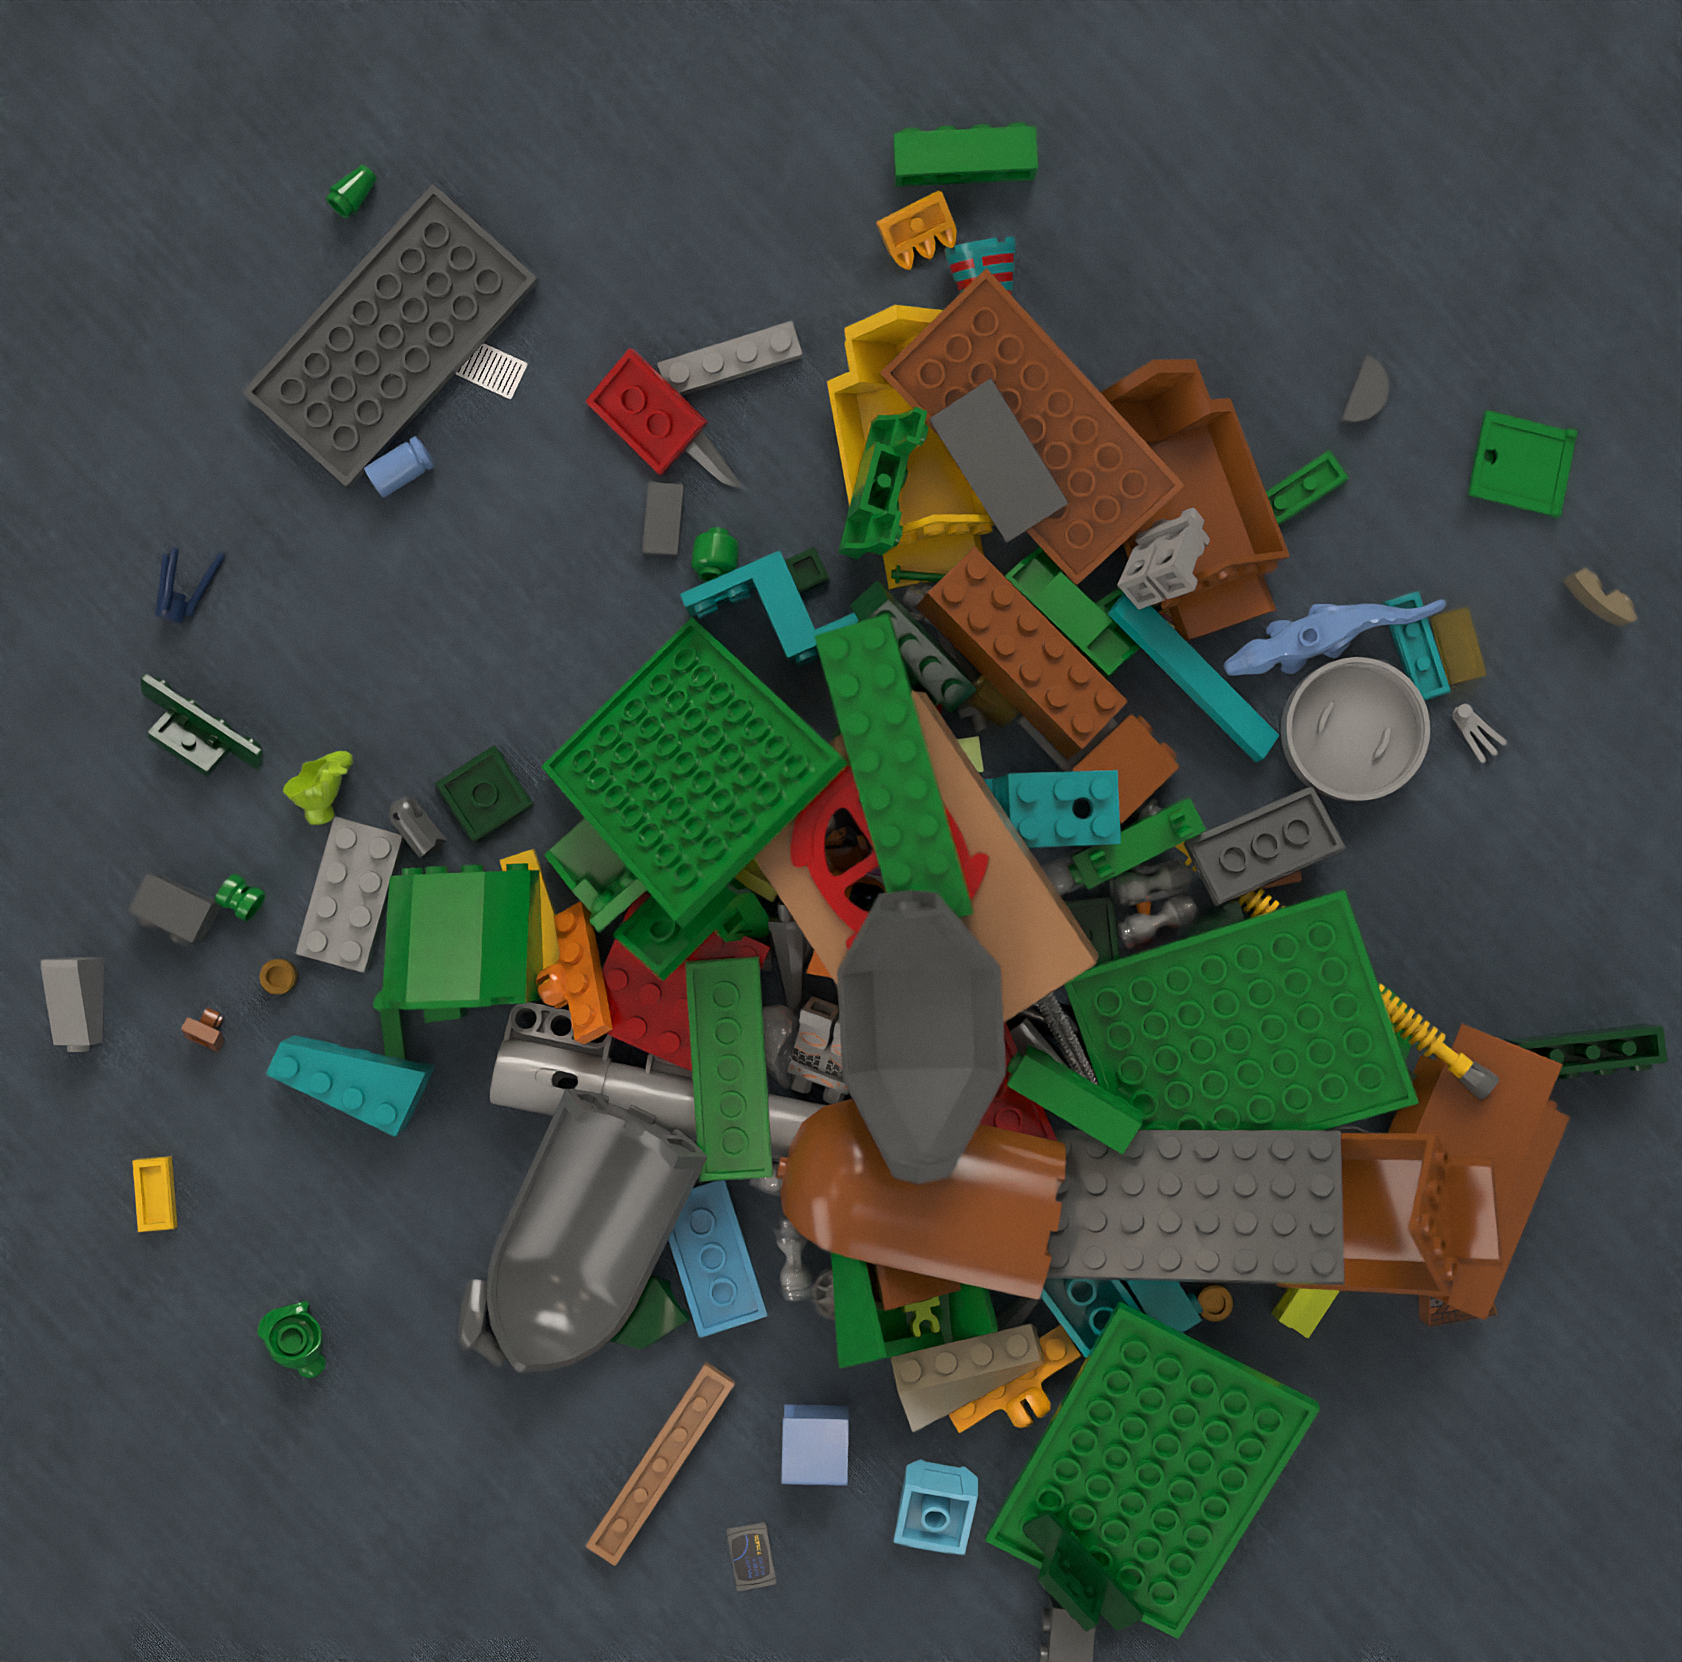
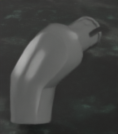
M469 1280L467 1281L460 1307L457 1327L458 1343L465 1351L467 1349L469 1351L474 1349L492 1362L494 1366L498 1367L505 1360L506 1356L501 1350L496 1337L486 1331L487 1282Z

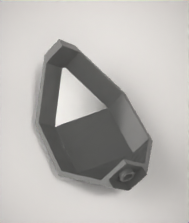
M910 890L880 894L837 971L842 1076L893 1177L921 1184L950 1177L1006 1075L1001 966L936 892Z

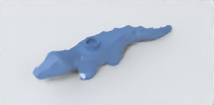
M1441 599L1414 609H1400L1379 604L1349 606L1314 604L1310 608L1307 617L1294 622L1277 620L1270 623L1266 628V634L1271 638L1266 640L1256 639L1248 642L1236 654L1225 661L1224 668L1230 676L1261 674L1281 662L1282 667L1280 671L1293 674L1299 671L1308 659L1324 654L1333 659L1337 658L1350 645L1351 641L1366 629L1388 624H1408L1421 620L1443 610L1446 601Z

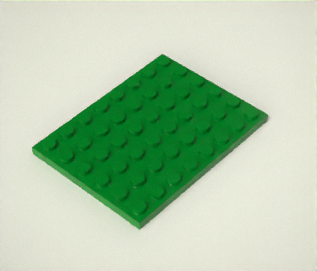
M691 617L541 767L669 916L680 927L684 928L848 763L702 625Z
M1345 888L1088 968L1064 984L1099 1086L1109 1093L1128 1101V1104L1143 1112L1142 1125L1139 1130L1322 1131L1419 1103Z
M1119 1301L986 1531L985 1541L1041 1569L1045 1554L1022 1529L1025 1522L1046 1510H1050L1143 1609L1144 1615L1141 1621L1179 1639L1320 1410L1319 1402Z

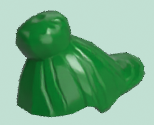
M304 1300L271 1310L262 1317L257 1329V1334L263 1339L271 1358L283 1367L297 1369L298 1373L304 1378L317 1377L324 1371L326 1359L320 1353L323 1346L322 1329L312 1315L307 1313L309 1302Z

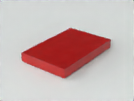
M629 348L585 400L659 475H664L709 423L633 348Z

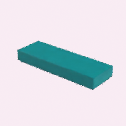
M1419 591L1382 603V605L1400 609L1423 607ZM1426 617L1408 624H1389L1404 674L1417 687L1424 701L1450 693L1451 689L1428 618Z

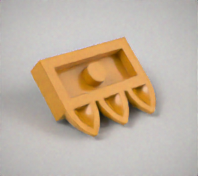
M939 190L876 222L889 255L893 257L899 266L906 270H911L913 265L914 252L912 247H915L925 258L932 259L935 252L934 236L949 248H954L956 243V226L944 195Z

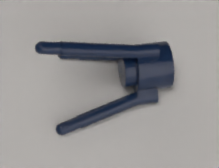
M173 547L170 557L169 554L164 553L162 555L159 592L154 616L183 623L185 615L193 617L198 601L225 557L224 552L221 551L217 554L189 602H185V594L173 591L179 549Z

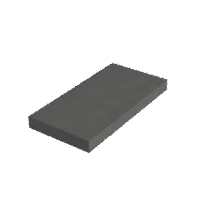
M992 378L929 419L1006 543L1069 503Z
M1313 786L1194 836L1183 843L1216 908L1338 855L1347 849Z

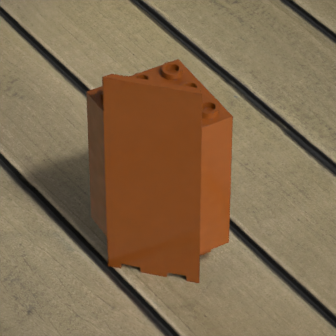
M1153 359L1101 391L1100 393L1185 485L1123 543L1128 559L1134 547L1138 545L1135 539L1139 532L1152 528L1153 523L1158 520L1166 519L1171 521L1181 516L1182 511L1190 508L1196 509L1205 520L1202 529L1210 538L1208 546L1204 547V553L1197 558L1192 572L1198 580L1195 590L1171 599L1165 598L1164 601L1151 606L1161 605L1162 609L1169 608L1177 632L1186 641L1276 611L1264 575L1279 569L1277 563L1289 558L1290 555L1231 398L1210 399L1196 359Z
M1341 1133L1345 1285L1276 1284L1278 1287L1451 1296L1453 1281H1457L1459 1278V1264L1502 1266L1493 1157H1450L1448 1150L1443 1148L1437 1134Z

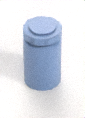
M416 436L409 439V443L404 442L364 467L372 484L383 498L426 472L425 469L430 470L435 467L430 453Z

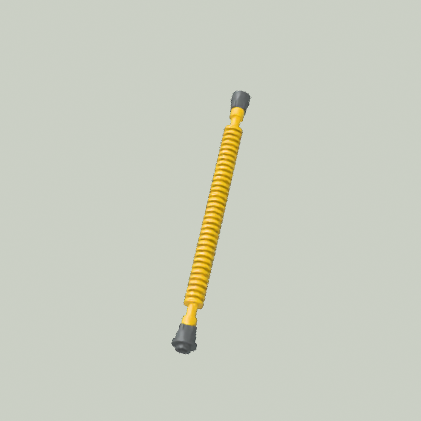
M1155 798L1149 803L1145 800L1130 815L1135 819L1133 823L1161 810L1162 808L1156 805L1158 801ZM1184 842L1175 847L1188 857L1184 864L1189 866L1192 860L1183 844ZM1193 866L1192 870L1196 872L1197 870L1195 866ZM1261 888L1257 893L1253 891L1240 897L1235 905L1240 908L1245 902L1247 905L1243 911L1248 913L1252 908L1254 912L1250 917L1276 910L1280 903L1275 900L1270 905L1269 901L1272 899V896L1269 894L1264 899L1261 898L1265 892ZM1380 983V984H1379V987H1380V990H1381V993H1382V991L1384 990L1385 986H1383V985ZM1386 990L1382 996L1392 1025L1396 1023L1393 1027L1395 1033L1403 1029L1400 1037L1406 1039L1411 1035L1407 1041L1410 1045H1414L1418 1041L1415 1049L1419 1052L1426 1047L1423 1052L1426 1058L1432 1053L1448 1065L1447 1070L1454 1074L1457 1080L1480 1101L1483 1100L1494 1089L1500 1078L1488 1068L1479 1065L1476 1061L1470 1060L1462 1052L1459 1054L1454 1052L1443 1043L1446 1037L1444 1033L1440 1032L1435 1036L1438 1031L1435 1026L1427 1030L1431 1024L1429 1021L1425 1020L1419 1024L1423 1017L1417 1014L1412 1018L1415 1010L1409 1008L1404 1012L1408 1005L1403 1001L1397 1006L1400 998L1394 996L1389 1000L1392 992Z

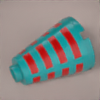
M1014 236L1005 237L1004 242L998 243L997 238H990L955 245V250L951 248L944 250L959 293L965 290L987 268L1013 296L1016 240Z

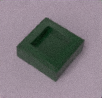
M815 546L784 560L799 594L830 580Z

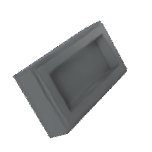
M648 482L643 554L679 556L684 485Z

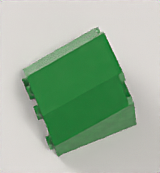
M528 863L506 864V871L483 872V865H461V873H448V866L425 867L426 874H424L423 868H402V875L389 877L382 1008L434 1009L485 1007L500 1004H522L541 999L537 992L539 985L535 982L537 975L543 970L539 870H528Z
M831 1252L839 1369L998 1331L988 1288L960 1282L961 1290L938 1296L940 1305L930 1307L931 1314L935 1315L939 1321V1332H931L929 1321L923 1320L919 1325L921 1336H913L910 1331V1320L913 1317V1311L905 1313L902 1312L901 1307L889 1310H881L875 1307L865 1261Z

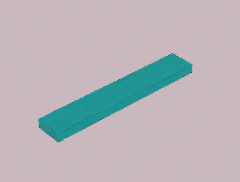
M1123 593L1108 612V615L1255 762L1263 760L1279 737V734L1151 605L1138 610L1126 594Z

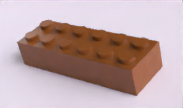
M976 547L969 551L915 606L1067 760L1081 751L1128 702Z

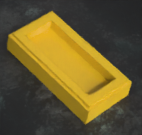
M172 1156L133 1160L138 1232L177 1228Z

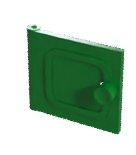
M1485 410L1477 449L1473 455L1474 464L1467 496L1548 515L1552 518H1561L1578 430H1564ZM1494 450L1495 453H1496V460H1495V462L1492 464V462H1493V460H1494V455H1493L1492 451Z

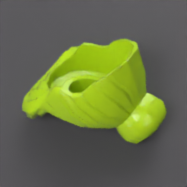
M337 751L315 761L305 762L302 764L298 776L291 778L284 785L283 793L297 806L305 809V819L311 825H321L333 819L335 813L331 804L338 794L342 775L347 774V769L353 764V755L349 752Z

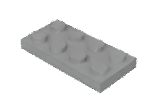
M334 816L295 954L363 973L368 971L388 900L389 877L395 876L405 840L401 834Z

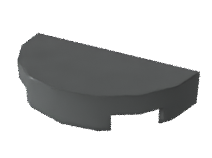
M1368 354L1363 358L1339 420L1340 423L1353 425L1358 422L1367 421L1380 412L1388 399L1390 385L1387 372L1379 361Z

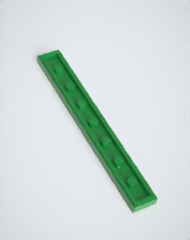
M1330 449L1266 491L1278 526L1349 479ZM1119 587L1095 604L1110 617L1108 612L1124 592Z

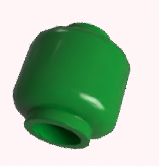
M719 527L709 528L708 532L696 536L693 545L691 567L699 574V578L708 582L736 570L740 548L738 541L729 535L728 530Z

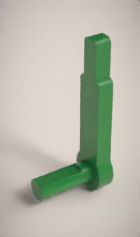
M381 990L373 1001V1007L380 1012L385 1056L406 1058L407 1060L401 1009L382 1008L383 990Z

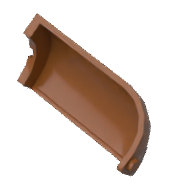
M849 1099L824 1106L802 1122L790 1143L787 1157L780 1156L775 1178L781 1179L780 1198L784 1215L798 1233L820 1248L848 1258L1039 1300L1052 1258L1051 1254H1048L1050 1231L1057 1232L1062 1202L1055 1200L1060 1184L1065 1180L1066 1146L1062 1142L978 1124L950 1177L916 1184L893 1177L854 1099Z

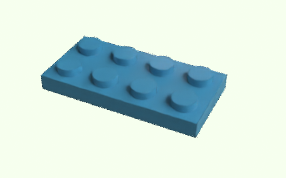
M709 1181L694 1186L668 1241L698 1336L701 1338L767 1317L768 1311L727 1181Z

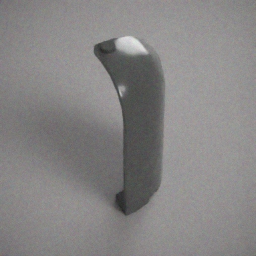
M565 1089L497 1239L488 1268L486 1295L492 1330L501 1350L513 1368L519 1372L549 1371L573 1365L597 1352L621 1330L635 1309L708 1158L682 1132L675 1129L670 1133L654 1123L657 1116L631 1104L627 1110L608 1103L609 1096L583 1090Z

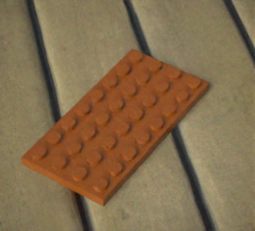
M987 268L880 372L912 408L917 407L928 411L925 422L938 436L939 434L929 419L992 378L1069 502L1026 530V532L1076 586L1185 487L1183 482Z

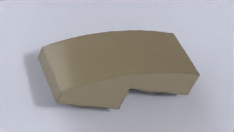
M1587 567L1573 572L1562 580L1570 592L1586 608L1605 621L1620 627L1638 619L1634 613L1635 607L1631 599L1626 594L1621 593L1619 589L1604 594L1601 590L1603 588L1601 580L1595 573L1589 572Z

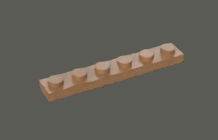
M708 1362L704 1363L590 1536L585 1547L612 1565H617L735 1385V1380Z

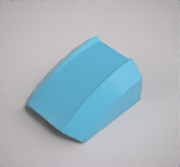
M923 1459L908 1464L902 1487L893 1543L940 1553L965 1555L978 1498V1477L964 1466L959 1468L925 1462Z

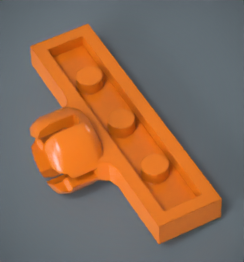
M579 901L554 916L560 951L559 959L556 963L541 970L535 982L539 985L550 978V980L538 986L537 992L545 1004L554 1006L556 1009L569 1004L574 1039L585 1045L613 1028L595 930L589 921L591 911Z

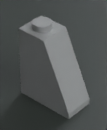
M67 957L41 960V971L53 1045H67V1052L90 1051V1045L103 1043L104 958Z

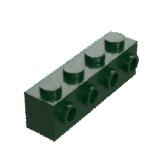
M878 581L850 604L859 620L858 622L884 614L891 615L909 682L913 685L919 682L924 687L922 692L928 695L935 707L941 704L951 713L977 690L965 669Z
M1647 1023L1505 1039L1506 1042L1563 1064L1558 1079L1581 1077L1580 1072L1593 1071L1594 1075L1615 1074L1616 1068L1629 1067V1071L1651 1070L1652 1064L1668 1062L1663 1026Z

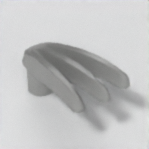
M1462 704L1453 711L1452 716L1457 727L1480 762H1486V758L1475 743L1470 732L1492 755H1497L1498 751L1484 737L1477 726L1500 744H1507V741L1473 712L1470 705Z

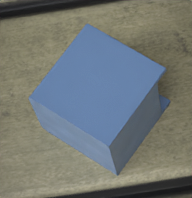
M784 1405L782 1484L847 1486L849 1406Z

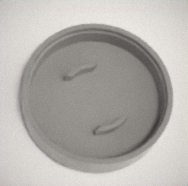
M1344 658L1314 670L1294 688L1285 704L1281 718V743L1284 755L1293 772L1306 786H1313L1318 794L1330 799L1346 802L1371 800L1394 792L1408 782L1416 773L1428 749L1430 739L1429 714L1424 699L1417 687L1397 668L1371 658Z

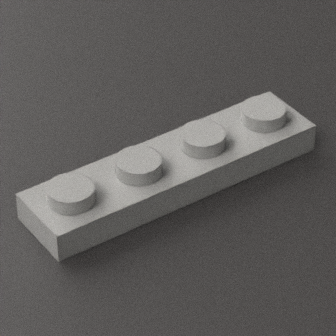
M789 321L664 360L657 364L661 376L682 396L801 359L803 354L793 322Z

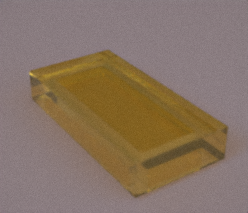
M1465 607L1430 617L1449 685L1486 676L1469 608Z

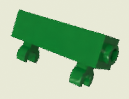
M1184 797L1121 829V844L1089 845L1069 855L1072 864L1068 865L1067 868L1075 884L1083 883L1084 887L1089 890L1206 831V828L1191 799Z
M1028 1044L1023 1054L1015 1052L1006 1068V1071L1010 1073L1007 1086L1123 1155L1142 1125L1143 1112L1128 1104V1101L1109 1093L1052 1059V1056L1042 1050H1037Z

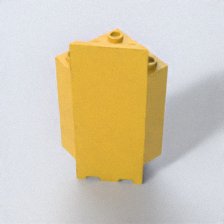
M893 305L844 328L846 337L844 345L849 372L828 380L827 386L849 507L871 422L878 415H896L913 409L880 372L943 310ZM929 426L923 445L917 446L909 454L906 466L908 476L903 488L900 490L897 501L900 503L899 511L902 512L899 525L903 526L901 539L896 547L893 546L883 554L889 590L929 583L928 581L900 579L899 583H895V579L891 578V570H895L896 565L900 566V570L947 574L974 547L984 555L980 535L993 532L992 526H995V523L944 442Z

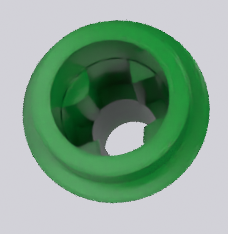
M361 164L328 189L329 194L326 196V201L344 218H348L351 214L356 215L373 184L377 181V177L368 167Z

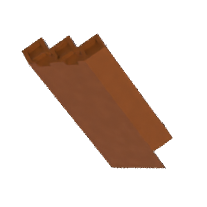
M1461 1023L1451 1049L1457 1054L1462 1052L1470 1060L1476 1061L1479 1065L1488 1068L1500 1078L1499 1082L1480 1101L1457 1080L1454 1074L1447 1070L1448 1065L1436 1056L1434 1060L1420 1055L1413 1071L1417 1075L1413 1081V1086L1419 1103L1397 1109L1388 1133L1437 1134L1443 1148L1448 1150L1450 1157H1493L1502 1266L1459 1264V1278L1457 1281H1453L1451 1296L1429 1295L1447 1303L1451 1307L1486 1321L1570 1117L1557 1111L1558 1103L1549 1100L1563 1064Z

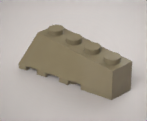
M1032 1324L891 1357L898 1395L913 1433L1045 1364L1037 1327Z

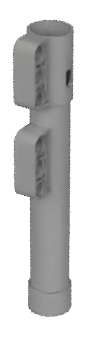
M531 1002L517 1004L511 1010L504 1040L494 1067L490 1090L491 1104L554 1116L565 1089L558 1088V1083L563 1078L578 1080L576 1090L609 1096L608 1103L627 1110L631 1104L657 1116L654 1123L670 1133L677 1129L690 1140L697 1142L693 1076L691 1071L650 1053L646 1068L613 1062L611 1054L615 1038L608 1034L601 1043L594 1044L588 1042L585 1045L575 1041L573 1027L565 1036L555 1035L553 1027L558 1020L568 1019L571 1021L570 1010L556 1009L555 1007ZM525 1012H533L537 1016L535 1025L529 1029H522L518 1024L520 1016ZM768 1094L772 1157L779 1159L780 1156L787 1157L790 1143L802 1122L827 1105Z

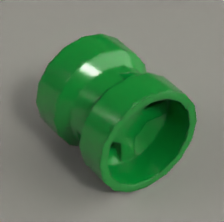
M234 873L219 889L215 897V903L225 909H233L235 916L244 922H248L262 906L266 893L258 887H249L246 885L244 878Z

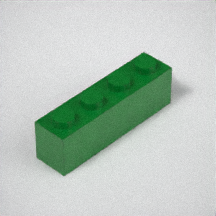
M1014 122L1006 125V127L992 128L989 124H977L972 126L971 129L957 130L954 126H941L936 128L935 131H921V129L915 127L904 128L900 132L894 133L895 187L1035 180L1038 171L1036 126H1027L1023 122Z

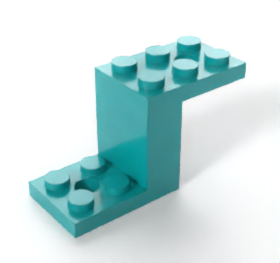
M780 550L680 594L690 616L698 615L699 619L716 613L718 611L717 606L730 600L731 604H736L748 599L751 596L749 591L756 589L789 666L797 663L799 668L818 660L817 654L819 651L814 635L848 626L859 621L855 613H852L815 630Z
M1118 770L1006 774L994 779H983L1029 849L1121 844ZM1078 798H1083L1090 804L1091 810L1085 819L1077 818L1072 812V805Z

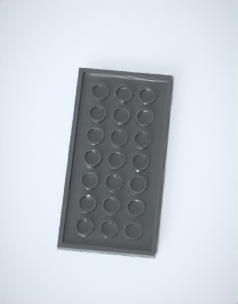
M432 184L248 384L242 393L350 490L365 473L364 467L382 455L539 283V280L440 189Z
M1053 1130L1057 1141L1065 1143L1066 1169L1065 1180L1060 1184L1055 1200L1062 1202L1058 1231H1050L1048 1254H1051L1052 1258L1046 1278L1345 1285L1341 1131L1138 1130L1122 1155L1082 1130Z

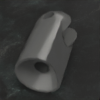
M404 797L390 805L388 814L391 823L421 860L434 853L447 841L414 798Z

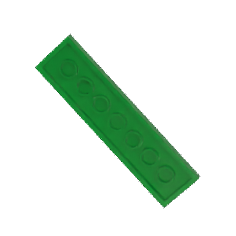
M884 614L814 635L887 893L910 890L936 892L958 918L973 914V905L891 615Z

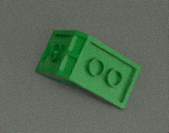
M586 818L579 822L544 854L571 891L591 911L589 921L599 932L647 890Z
M734 877L684 928L680 927L651 895L612 935L659 979L664 981L712 932L725 942L739 941L744 936L750 938L765 937L770 932L768 919L770 918L753 892Z

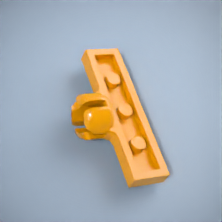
M1062 1325L1039 1338L1045 1361L1044 1365L1006 1385L994 1389L985 1396L949 1414L959 1433L964 1432L1001 1409L1007 1413L1014 1426L1018 1428L1027 1427L1034 1423L1024 1406V1403L1027 1401L1040 1419L1051 1410V1402L1043 1391L1042 1383L1053 1374L1082 1357Z

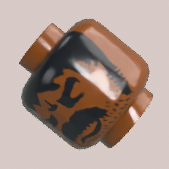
M844 827L826 833L825 855L830 872L834 869L847 871L863 861L864 856L870 855L864 834L856 836L855 831L851 827Z

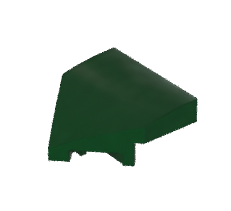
M650 1276L635 1309L621 1330L609 1341L638 1349H645L650 1345L658 1343L673 1330L691 1320L686 1310L680 1308L671 1292L669 1280L662 1281L660 1277Z

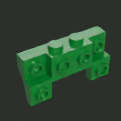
M914 407L910 411L901 414L878 415L871 422L838 549L839 554L858 560L868 551L882 556L893 546L896 547L902 536L903 526L899 525L902 512L899 511L900 503L897 501L900 490L903 488L908 476L906 466L909 454L917 446H922L926 439L928 425H925L928 411Z
M1041 547L1020 561L1005 576L1107 680L1141 649L1116 622L1112 624L1113 620L1065 576V573Z

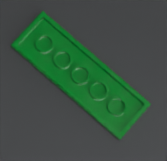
M760 956L685 961L696 1139L697 1146L708 1157L699 1174V1182L773 1177Z

